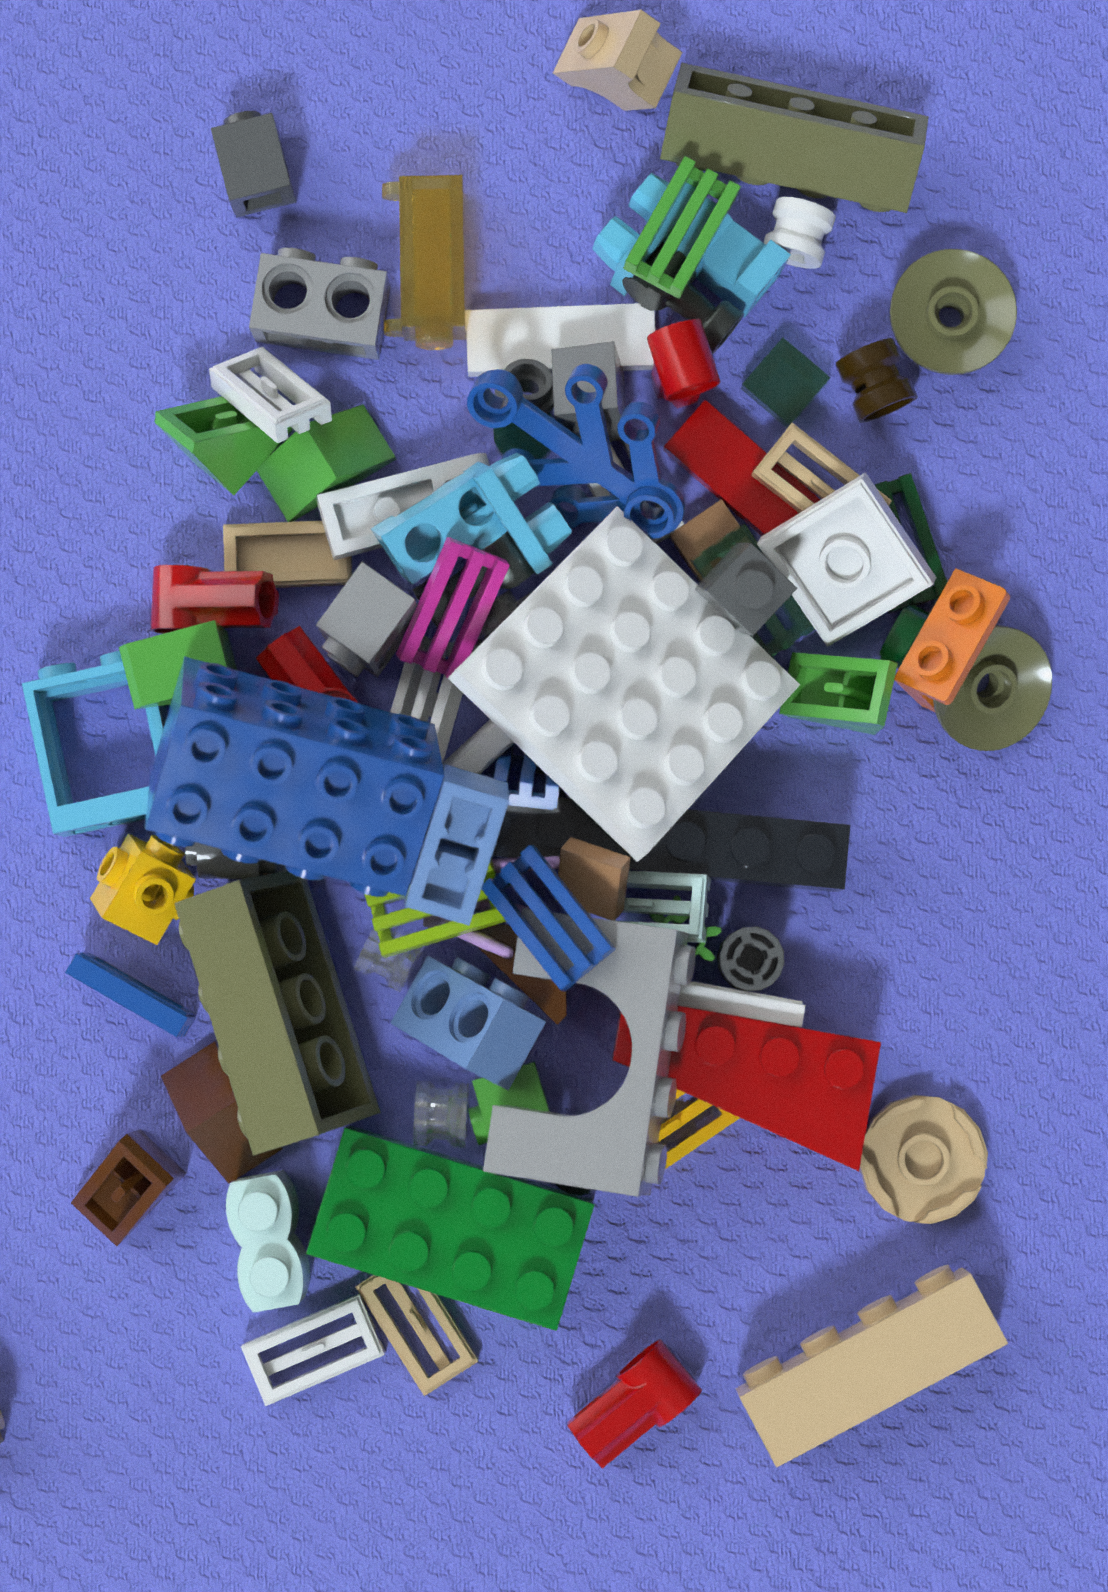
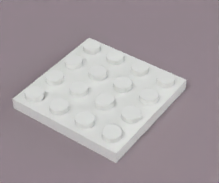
M617 506L448 679L638 862L648 854L800 684L750 635L742 634L701 596L695 590L698 584L632 520L626 519L624 512Z

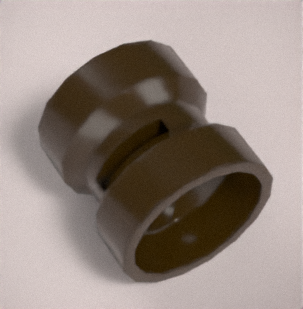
M892 338L882 339L863 346L835 363L842 382L851 385L852 390L856 393L852 406L860 423L869 422L891 414L912 403L918 397L911 379L899 374L900 370L897 364L900 359V353Z

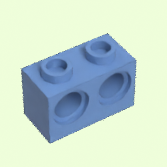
M444 764V779L405 897V907L470 926L509 803L508 783Z
M427 956L393 1017L391 1024L463 1068L509 1090L546 1021L523 1009L529 999L527 995L495 978L490 988H486L485 985L491 975L457 957L450 968Z

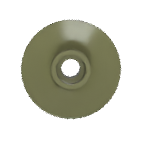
M943 249L929 253L916 260L898 280L890 302L891 327L901 349L921 367L945 375L971 373L990 364L1009 343L1017 319L1015 294L1004 273L984 256L963 249ZM944 308L957 310L961 316V324L956 327L945 326L939 319V311Z
M995 625L953 702L949 705H944L933 700L934 710L942 728L955 741L979 751L1000 750L1022 740L1039 723L1050 700L1052 672L1047 655L1039 643L1025 632L1009 626ZM988 673L989 683L983 691L977 692L980 680Z

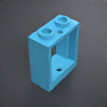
M120 651L100 656L101 666L77 671L75 663L56 664L39 669L37 671L38 680L22 683L53 834L68 837L146 820L149 787L73 803L52 703L58 700L127 686L128 682ZM166 705L145 708L155 756L168 715Z

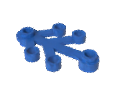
M581 364L575 367L565 385L566 398L575 408L581 438L525 399L522 387L512 373L496 369L486 371L477 377L467 397V407L471 416L478 423L489 428H500L512 422L561 457L535 459L528 451L515 448L505 452L501 459L519 453L527 459L540 482L537 486L563 485L554 491L550 503L554 504L570 529L579 526L581 523L602 522L617 506L624 512V517L630 521L632 520L650 539L661 538L679 526L685 512V501L675 485L661 478L654 444V437L660 424V417L653 406L645 402L630 403L623 410L618 422V434L625 443L629 444L632 475L613 461L601 402L608 386V380L605 373L599 367L592 364ZM587 381L595 387L596 391L585 392L578 387L576 382ZM490 389H496L505 394L507 397H498L494 395ZM639 419L647 424L648 429H636L630 424L629 420ZM598 483L613 495L587 497L583 490L571 484ZM646 501L655 502V503L659 504V505L662 506V507H661V508L652 507V506L648 505V504L646 503ZM568 502L572 504L577 509V511H566L559 505V503Z

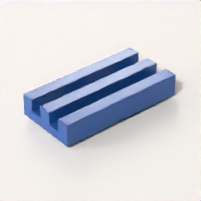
M513 745L498 757L494 779L508 783L511 770L521 771L519 791L508 790V805L549 810L557 808L559 785L548 775L545 793L532 792L535 773H546L526 754L524 756L513 755Z
M533 845L525 848L517 860L509 862L501 868V873L494 879L489 878L482 885V891L561 991L568 990L616 950L539 850ZM530 868L536 872L595 947L587 955H585L523 876ZM510 885L514 887L574 964L570 969L566 971L504 891Z
M76 953L65 971L67 975L175 1037H185L196 1018L191 1010L92 953Z

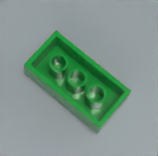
M350 1125L344 1128L306 1254L557 1331L595 1203L592 1199L569 1194L563 1190L524 1178L483 1172L484 1166Z

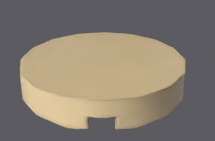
M912 1095L890 1102L871 1118L866 1128L859 1170L865 1189L883 1210L904 1221L934 1224L957 1216L976 1199L985 1177L988 1151L980 1128L964 1109L940 1097Z

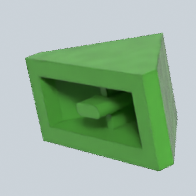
M222 396L158 410L155 414L154 423L199 468L232 495H235L282 443H276ZM287 428L288 435L291 433L293 428Z
M364 404L332 414V421L323 425L319 424L316 420L311 421L310 430L301 434L293 433L257 469V472L286 520L293 522L318 507L317 495L353 486L395 461L396 457Z
M215 620L134 641L119 647L134 709L171 704L184 656L237 670L228 632Z
M792 652L788 673L800 686L781 705L779 714L875 735L885 726L898 663L890 660Z

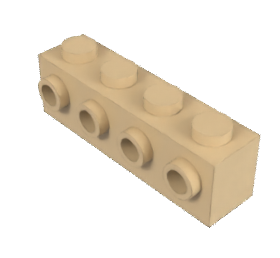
M949 1265L936 1268L914 1282L918 1289L915 1293L896 1303L892 1295L880 1298L858 1311L857 1314L861 1321L840 1333L837 1332L835 1326L824 1328L800 1343L804 1352L782 1364L778 1357L774 1356L745 1371L743 1377L746 1383L735 1389L776 1468L1007 1345L1008 1342L972 1274L962 1267L952 1272Z

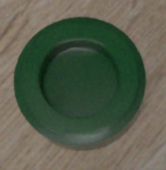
M913 604L906 605L880 650V659L898 663L897 669H899L930 613Z

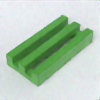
M686 156L681 161L623 267L624 270L678 299L682 296L741 188L740 185L731 180L728 184L717 180L718 173L708 168L705 173L694 167L696 162ZM686 183L696 187L653 265L650 266L643 262L645 255ZM709 194L718 199V202L674 279L664 272Z

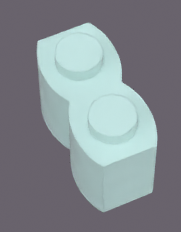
M284 1170L238 1178L229 1185L226 1197V1214L230 1230L238 1244L242 1247L237 1266L241 1294L253 1313L297 1305L307 1294L310 1282V1266L306 1250L295 1234L299 1217V1204L294 1185Z

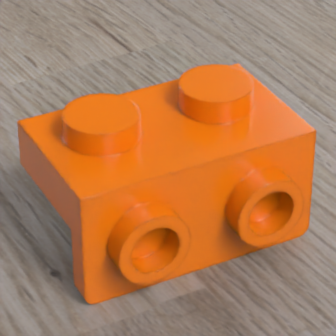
M955 568L898 669L894 681L920 706L935 712L933 700L944 705L951 704L1007 606L1010 594L1001 586Z

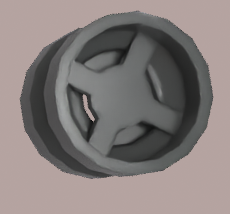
M743 927L729 934L720 944L717 953L718 970L722 978L733 988L743 991L762 990L772 985L781 975L784 966V950L779 940L768 930L759 927Z

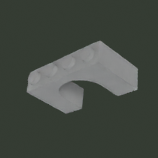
M522 908L523 916L566 971L570 969L574 964L531 909ZM552 912L585 955L595 948L569 914ZM592 918L616 950L576 983L593 987L608 996L625 1017L632 1039V1059L627 1077L620 1089L609 1101L599 1108L581 1115H568L511 1105H493L483 1172L636 1197L651 1195L652 1183L661 1184L666 1167L667 1147L664 1144H658L662 1117L670 1118L675 1104L676 1079L669 1078L668 1072L671 1051L680 1052L684 1040L686 1014L678 1012L677 1009L681 985L689 986L692 981L695 966V947L687 946L688 933L679 930ZM518 937L513 974L552 980Z

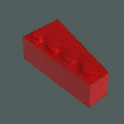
M678 1006L677 1011L686 1014V1028L680 1052L671 1051L668 1077L676 1079V1089L859 1171L881 1042ZM620 1011L612 1060L630 1068L632 1039L628 1024Z

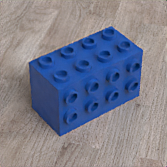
M184 656L150 774L145 829L156 832L158 838L172 845L190 847L196 842L220 848L225 856L238 862L254 864L262 859L286 865L285 867L290 873L304 879L321 880L324 876L348 881L355 890L370 896L383 897L388 892L406 896L445 775L435 724L412 716L392 713L359 704L349 699L329 696L296 687L286 682L270 680L233 670L220 664L204 662Z

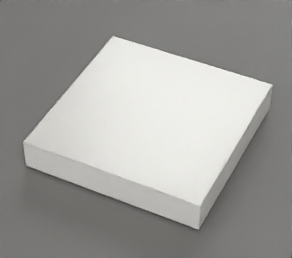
M866 472L761 536L757 542L766 558L797 587L792 596L827 647L932 586L936 579V576Z

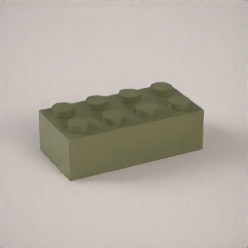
M289 871L240 879L174 903L180 920V938L186 949L190 952L199 981L198 994L200 1002L206 1012L209 1013L219 1045V1063L225 1074L229 1077L238 1106V1123L242 1133L249 1141L252 1154L257 1155L308 1139L381 1113L307 879L298 877Z

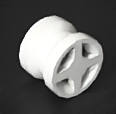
M794 197L777 198L772 213L776 219L774 230L766 234L763 243L767 244L772 240L790 253L791 256L786 264L809 269L821 267L825 254L821 243L823 236L832 231L836 219L835 214L826 207L808 200Z

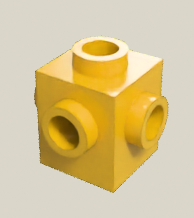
M128 833L120 848L112 847L103 858L97 873L99 884L91 895L90 900L101 918L158 945L172 919H179L174 903L194 896L193 883L196 878L182 861L185 853L175 845L169 844L155 835H151L148 842H145Z

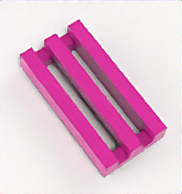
M447 536L396 653L399 660L412 664V662L419 664L427 671L433 673L437 671L444 674L446 678H449L471 655L510 564L503 558ZM458 557L467 559L428 651L419 649ZM481 567H487V571L448 659L442 658Z

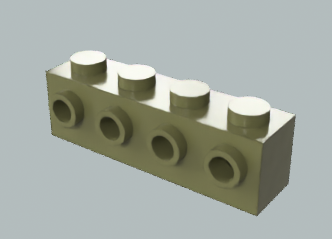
M681 62L673 91L660 159L675 162L679 166L684 156L696 162L694 167L700 171H706L708 168L712 171L735 175L738 179L748 184L765 185L771 183L797 189L800 193L811 198L823 199L831 196L858 202L864 208L875 212L895 210L907 213L925 147L929 116Z

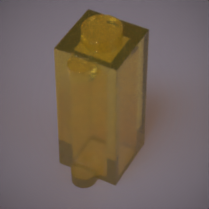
M399 176V182L383 183L382 199L399 201L401 318L385 320L384 335L404 337V341H415L417 348L425 350L453 347V340H467L465 192L463 176Z

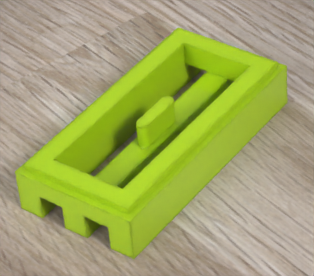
M492 858L484 878V883L489 878L494 879L497 876ZM482 889L477 902L489 899ZM390 892L383 897L365 894L367 905L371 908L373 915L371 919L373 927L378 933L380 940L378 945L381 956L385 958L506 922L489 900L491 910L474 914L470 926L451 921L394 938L393 927L432 915L411 908L387 913L386 904L403 900L406 896Z

